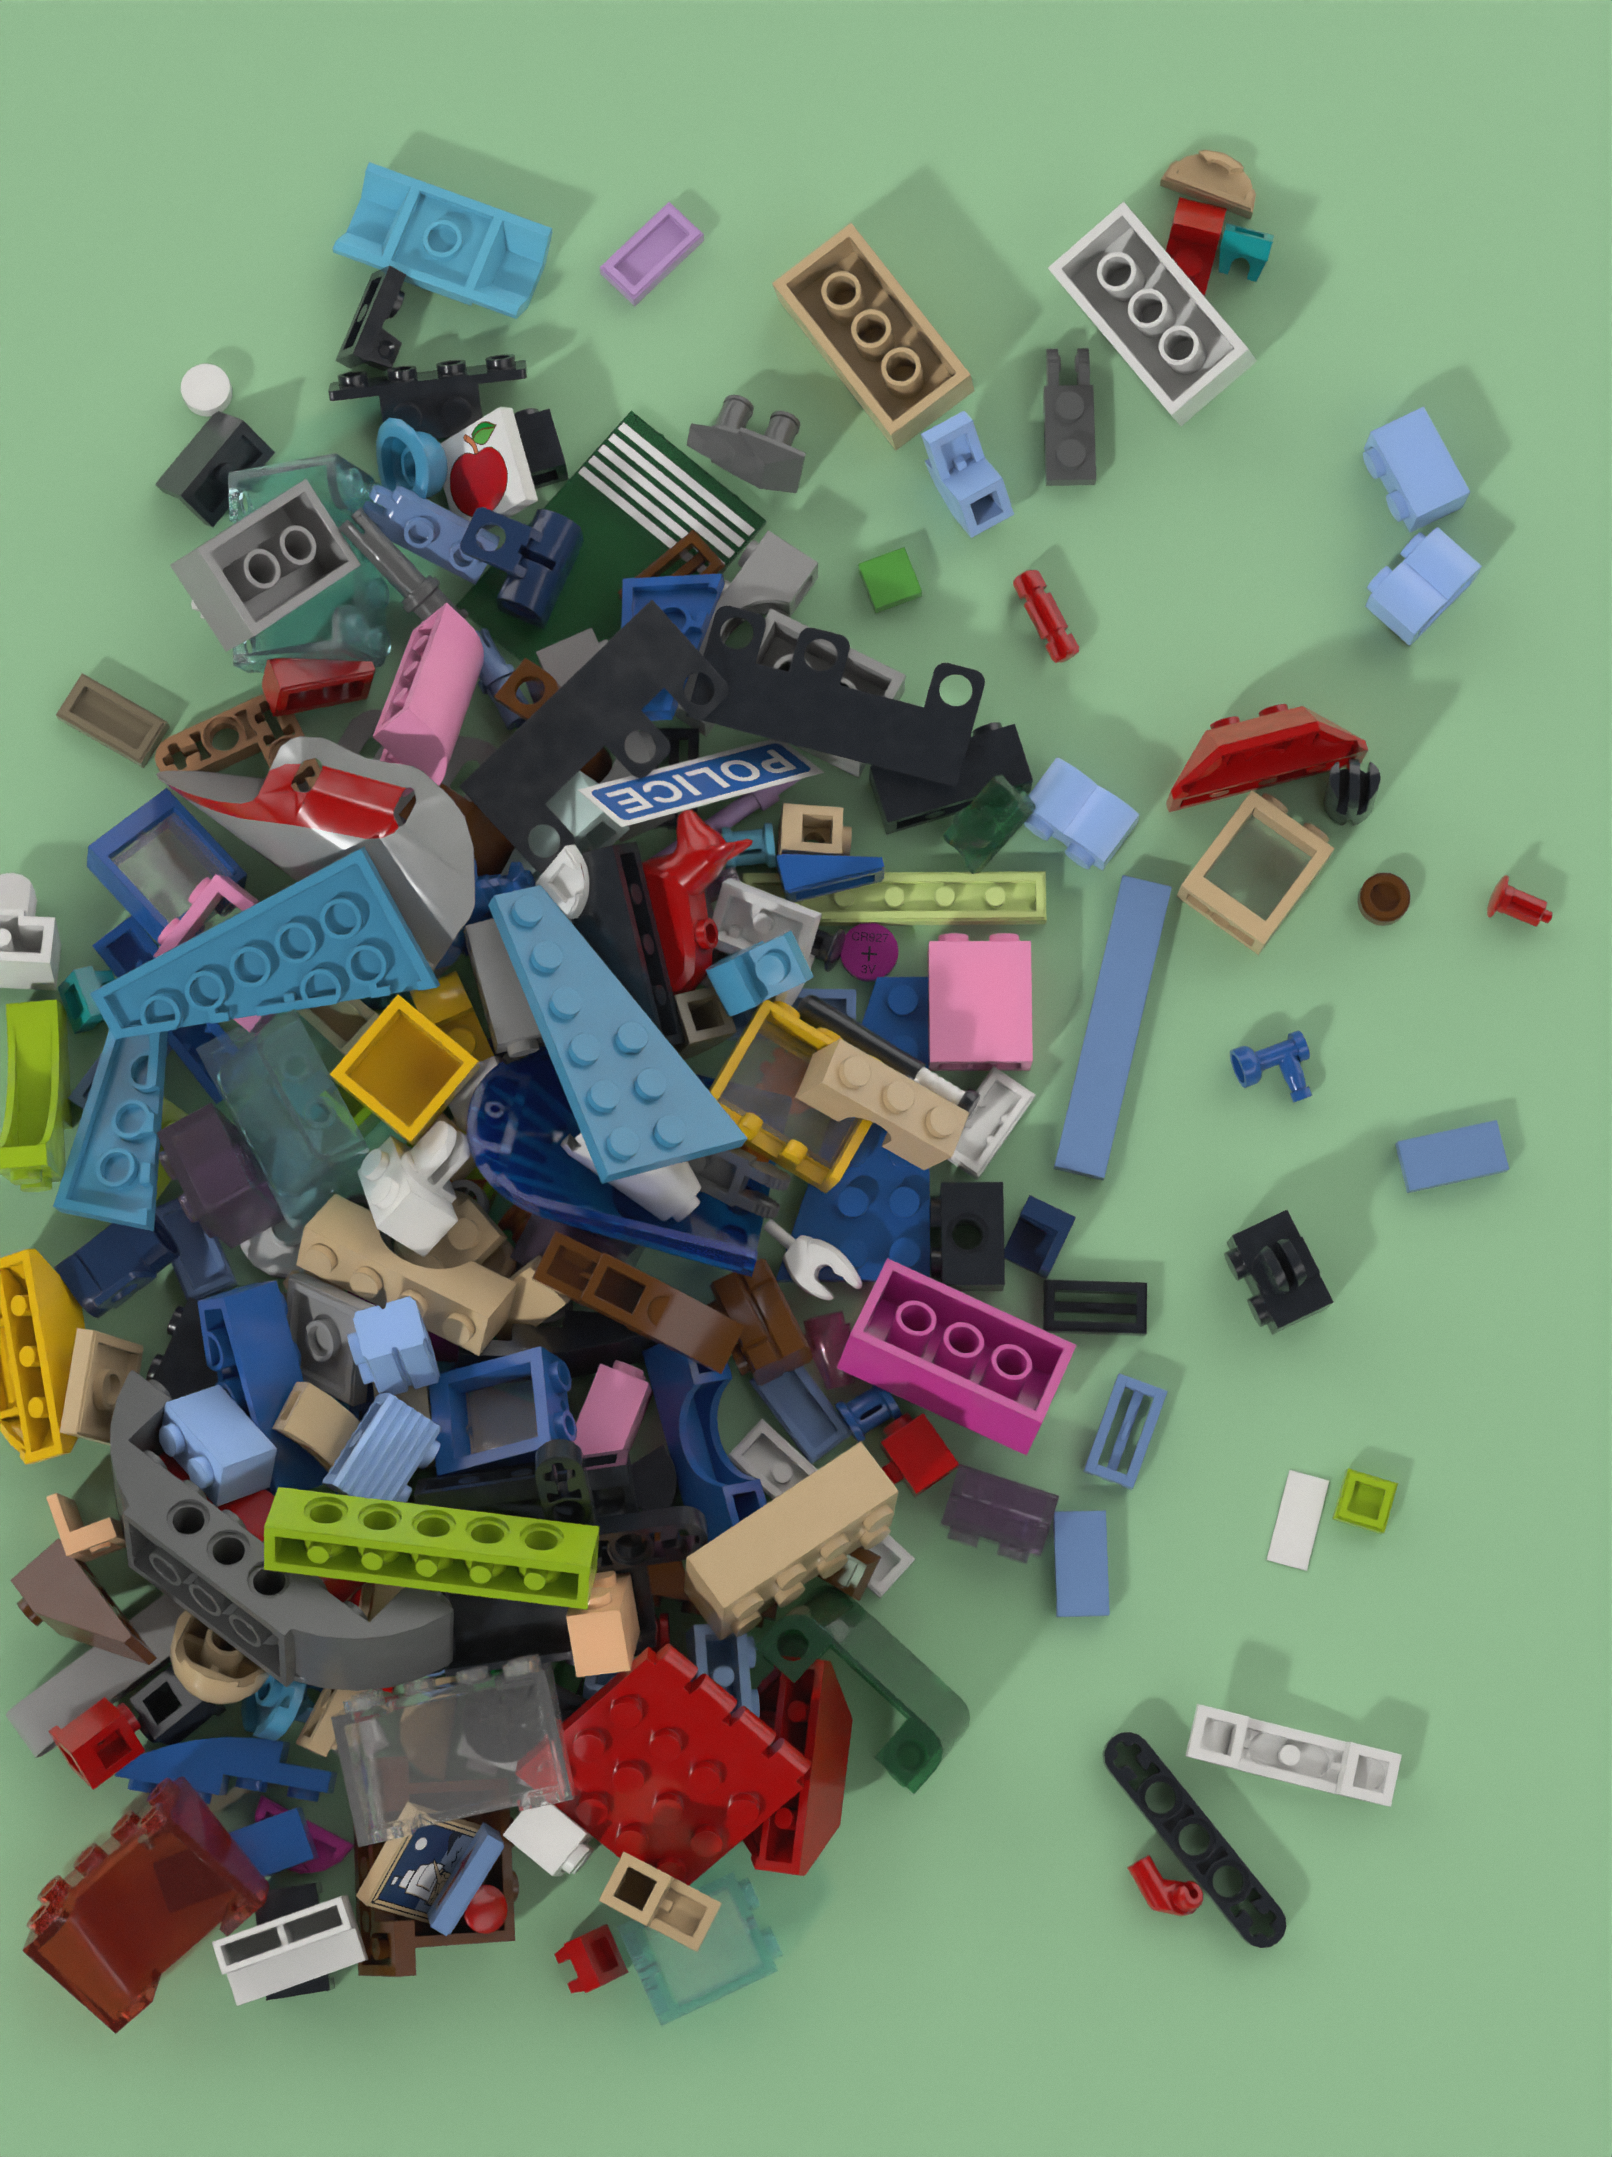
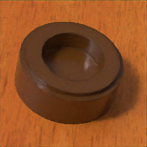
M1377 873L1369 877L1358 894V907L1361 914L1369 922L1381 926L1391 925L1399 921L1410 904V891L1407 884L1400 877L1392 873Z

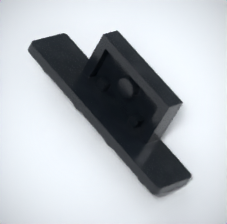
M501 354L487 357L485 365L466 367L465 360H449L437 363V370L417 372L416 366H398L388 369V376L368 378L365 371L348 372L338 375V382L330 383L328 390L329 400L338 401L379 396L383 423L388 418L402 419L415 431L429 433L435 439L448 438L483 418L479 384L527 378L526 360L515 361V355Z

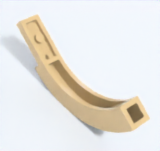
M296 1382L272 1429L301 1446L329 1472V1469L334 1465L335 1460L345 1448L347 1441L351 1438L352 1433L357 1429L360 1421L332 1396L309 1382ZM366 1582L362 1586L359 1608L367 1616L368 1622L404 1587ZM323 1688L296 1744L313 1753L327 1757L330 1749L336 1750L341 1745L348 1732L350 1722L346 1720V1717L355 1700L360 1702L369 1690L353 1691Z

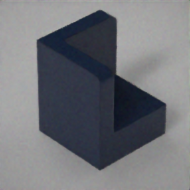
M1029 1195L1004 1249L1005 1260L1047 1279L1076 1217Z

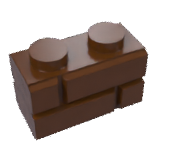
M761 1258L746 1265L753 1267L752 1277L732 1272L713 1281L709 1286L715 1300L707 1304L712 1309L744 1326L731 1356L741 1376L751 1372L757 1386H762L779 1378L785 1372H791L810 1363L813 1359L809 1344L766 1259Z

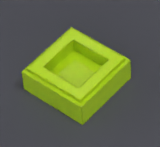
M1346 1469L1332 1519L1375 1533L1384 1534L1398 1483L1353 1469Z

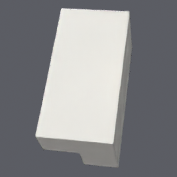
M348 1895L331 1899L212 1942L222 1975L227 1974L237 2006L368 1960Z

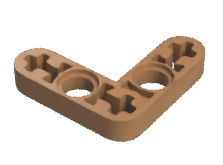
M262 694L168 737L156 749L155 761L160 772L203 771L216 773L262 751L269 768H271L280 746L290 739L304 736L294 714L278 716L277 720L285 736L275 739L268 723L264 722L265 716L263 713L271 709L265 694ZM222 729H234L239 733L237 744L230 750H217L212 745L213 737ZM201 740L207 754L210 756V758L203 760L195 744ZM177 752H182L187 757V767L178 770L173 764L174 758L172 755ZM315 758L305 760L298 769L292 781V787L295 791H300L297 785L303 784L305 781H307L310 790L313 788L321 772Z

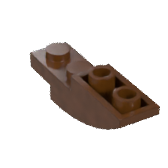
M555 1231L532 1277L533 1281L627 1326V1329L719 1374H722L744 1329L743 1325L685 1293L558 1231Z

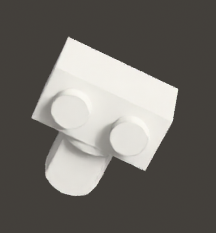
M16 873L0 875V988L56 991L61 954V941L56 918L35 916L37 898L33 885L29 879Z
M438 1121L413 1148L390 1135L379 1148L372 1150L365 1157L361 1168L357 1171L377 1229L422 1257H425L458 1222L452 1206V1202L457 1197L450 1178L470 1157L471 1152L465 1134L456 1131L445 1121Z

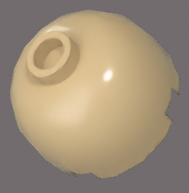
M185 1610L178 1618L170 1647V1658L174 1674L190 1694L202 1701L219 1705L236 1703L258 1692L269 1678L270 1674Z

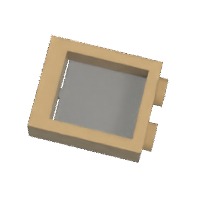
M1251 790L1184 880L1176 897L1259 955L1325 866L1335 848L1328 844V836L1319 828L1310 823H1304L1302 826L1286 814L1288 809L1281 801L1267 793L1260 796Z

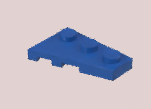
M723 574L623 579L621 629L647 603L653 600L699 651L725 585ZM689 676L686 678L684 682V689L687 684ZM663 688L642 711L651 721L673 720L679 703Z

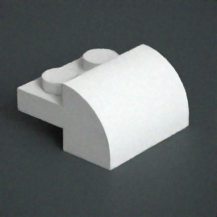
M729 878L722 883L712 918L718 929V943L712 949L711 965L762 940L766 942L791 930L811 970L815 955L810 953L822 913ZM708 975L700 983L707 987L713 986ZM805 983L768 1000L771 1002L781 1001L792 1006Z

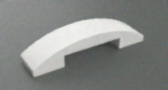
M1200 1704L1196 1706L1186 1756L1389 1807L1392 1804L1402 1756L1401 1754L1260 1721L1249 1716Z

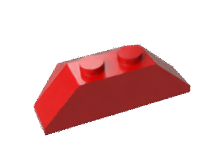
M1287 704L1270 706L1261 710L1258 713L1259 717L1241 722L1238 716L1220 719L1210 725V730L1205 731L1172 787L1166 802L1168 811L1173 812L1251 792V790L1255 791L1329 772L1338 761L1339 769L1347 767L1349 759H1358L1362 763L1368 752L1366 741L1304 706L1288 709Z
M780 1656L774 1664V1670L756 1688L760 1704L759 1718L776 1731V1737L769 1747L780 1738H784L811 1760V1766L804 1774V1788L744 1838L743 1842L752 1855L750 1859L755 1870L805 1876L841 1824L853 1718L831 1661Z

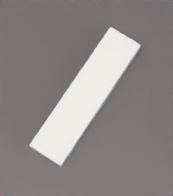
M763 1419L754 1426L728 1455L730 1461L741 1472L761 1480L764 1493L772 1500L818 1470ZM890 1535L869 1549L881 1556L867 1586L879 1598L885 1594L915 1560Z

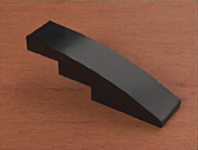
M565 1310L562 1327L539 1325L535 1327L526 1324H512L510 1341L492 1340L479 1356L458 1346L455 1369L541 1346L562 1359L570 1371L571 1378L597 1373L600 1364L612 1368L615 1360L629 1365L643 1361L642 1351L658 1345V1343L627 1329V1326L598 1312ZM532 1377L508 1384L532 1382Z

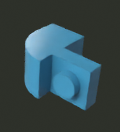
M791 930L766 942L762 940L727 956L706 969V973L728 1017L749 1010L763 1001L801 985L814 977Z

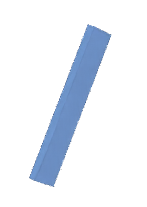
M1125 875L1122 876L1054 1164V1169L1102 1181L1105 1178L1170 898L1171 886Z

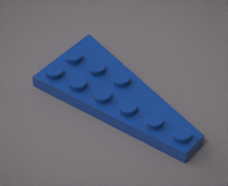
M877 977L862 1025L925 1063V1068L929 1069L928 977ZM830 1117L817 1155L818 1157L830 1163L855 1117H848L840 1122ZM872 1123L841 1180L825 1194L808 1183L791 1236L796 1240L799 1236L805 1235L833 1245L852 1263L862 1282H876L887 1258L930 1278L929 1168L922 1170L882 1147L887 1131L876 1123ZM782 1260L776 1281L794 1282ZM831 1266L823 1267L819 1271L818 1279L820 1282H847L842 1276L835 1274Z

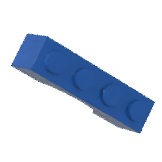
M658 1344L642 1351L670 1457L675 1466L683 1505L697 1508L705 1515L709 1543L766 1505V1498L761 1480L739 1471L728 1458L720 1440L717 1421L718 1406L724 1389L733 1379L729 1363L727 1362L722 1374H719Z

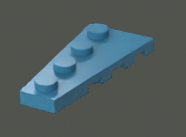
M109 1029L53 1205L61 1213L154 1231L168 1031L115 1039Z

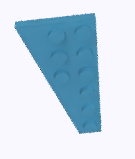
M364 846L91 992L90 995L114 1038L119 1039L176 1030L186 1026L226 1022L236 1018L255 1015L263 1016L333 1005L349 1000L389 996L399 992L437 988L440 983Z
M538 885L493 896L488 906L601 1183L741 1147L748 1139L544 888Z

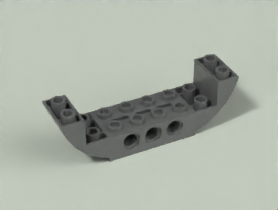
M134 1370L128 1374L117 1397L111 1421L110 1454L116 1506L122 1533L126 1541L128 1566L285 1687H288L293 1681L325 1689L360 1691L389 1688L421 1679L450 1665L453 1661L454 1609L449 1600L440 1591L404 1587L368 1622L367 1616L357 1605L350 1601L341 1602L328 1592L326 1585L318 1576L264 1570V1541H260L247 1531L245 1524L235 1513L227 1509L221 1511L207 1501L204 1492L195 1483L187 1479L182 1482L170 1473L165 1463L158 1457L164 1451L159 1442V1430L162 1427L165 1404L172 1401L170 1393L158 1381L153 1379L147 1381Z

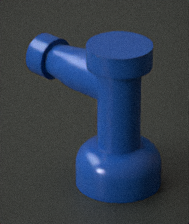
M1299 1030L1289 1033L1288 1040L1256 1052L1248 1046H1240L1230 1050V1060L1234 1073L1243 1088L1257 1084L1261 1080L1263 1070L1279 1065L1283 1077L1292 1091L1290 1095L1293 1103L1312 1096L1309 1086L1306 1087L1304 1072L1300 1062L1310 1058V1052L1307 1042Z

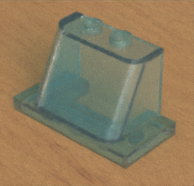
M295 1009L277 1013L257 1033H250L240 1025L196 1048L292 1231L307 1224L334 1194L345 1199L350 1195L364 1194L357 1171L361 1168L365 1157L370 1153L369 1148Z

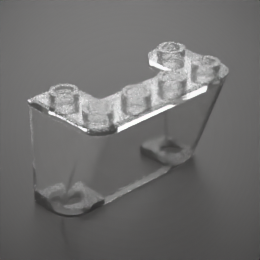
M532 1654L508 1660V1664L502 1666L503 1671L488 1674L487 1665L455 1672L456 1682L436 1686L434 1677L423 1678L404 1683V1693L384 1697L382 1689H374L351 1695V1699L343 1701L344 1708L333 1715L331 1720L358 1846L361 1847L411 1836L420 1827L518 1806L519 1811L573 1800L575 1790L552 1662L541 1663L539 1654Z

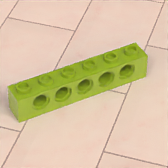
M278 1487L264 1526V1570L588 1610L597 1571L600 1526Z

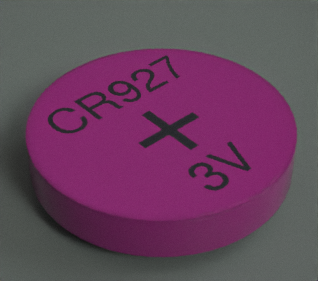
M876 923L859 924L846 934L845 943L840 954L841 962L845 970L852 977L866 982L876 981L877 977L889 975L896 966L898 960L897 941L894 935L882 925Z

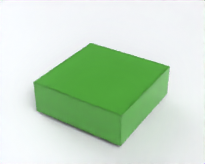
M905 547L858 564L859 574L875 614L922 597L921 587Z

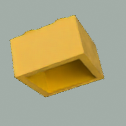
M397 994L334 1068L330 1076L338 1085L414 1147L479 1070L480 1064L476 1058Z

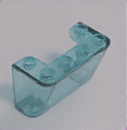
M336 453L229 472V521L236 523L279 494L307 479L338 528L346 520H349L363 534L364 531L350 516L360 507H363L366 501L376 503L369 497V494L374 485H382L375 482L369 474ZM243 493L246 496L248 513L243 505ZM341 532L361 565L249 639L252 653L248 652L246 641L234 647L233 666L247 673H264L268 659L303 658L371 661L374 667H381L385 662L386 656L391 651V639L386 629L385 608L389 604V590L384 576Z

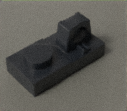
M390 265L371 274L335 361L350 369L361 364H366L383 371L392 368L402 342L384 330L382 326L386 319H391L397 314L403 303L405 293L400 289L406 274Z

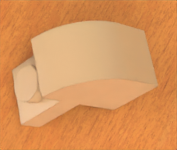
M623 1852L599 1899L600 1902L696 1952L699 1951L723 1904L626 1852Z

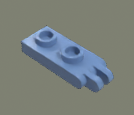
M380 485L373 486L369 497L376 503L366 501L362 508L391 542L476 585L487 564L463 554L460 549V543L470 521L428 499L419 497L416 493L404 487L397 486L394 492ZM484 528L480 529L476 538L478 545L487 551H495L500 539L499 536Z

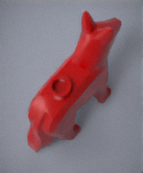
M690 809L684 810L678 815L676 828L677 847L675 851L671 854L653 857L642 862L673 995L694 991L707 976L706 969L712 964V949L718 943V929L714 920L708 918L704 891L717 878L729 860L745 851L753 843L751 839L726 842L720 833L707 825L694 810Z

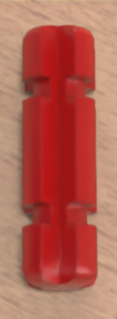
M1028 570L1018 575L1013 580V586L1019 598L1026 599L1027 602L1024 604V607L1041 640L1047 639L1048 643L1045 647L1052 661L1062 663L1071 659L1079 652V646L1072 633L1067 635L1065 630L1068 628V625L1051 593H1045L1044 589L1047 585L1038 570Z

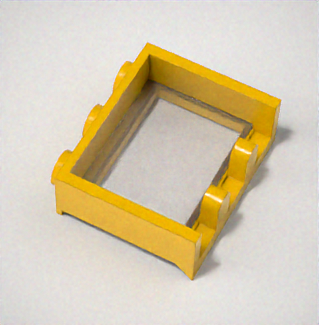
M767 999L753 1012L748 1024L711 1085L709 1092L748 1138L744 1142L746 1146L826 1194L841 1180L873 1122L857 1117H848L838 1122L795 1098L813 1054L842 1038L829 1029L822 1027L816 1029L799 1019L800 1014L792 1006L781 1001L771 1002Z

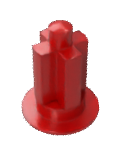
M1504 875L1499 880L1488 903V917L1491 918L1497 911L1535 927L1538 926L1540 921L1548 924L1552 920L1553 912L1546 910V901L1508 885V875Z
M481 1885L461 1916V1926L470 1927L482 1934H489L498 1930L505 1922L508 1913V1905L503 1893L492 1885Z

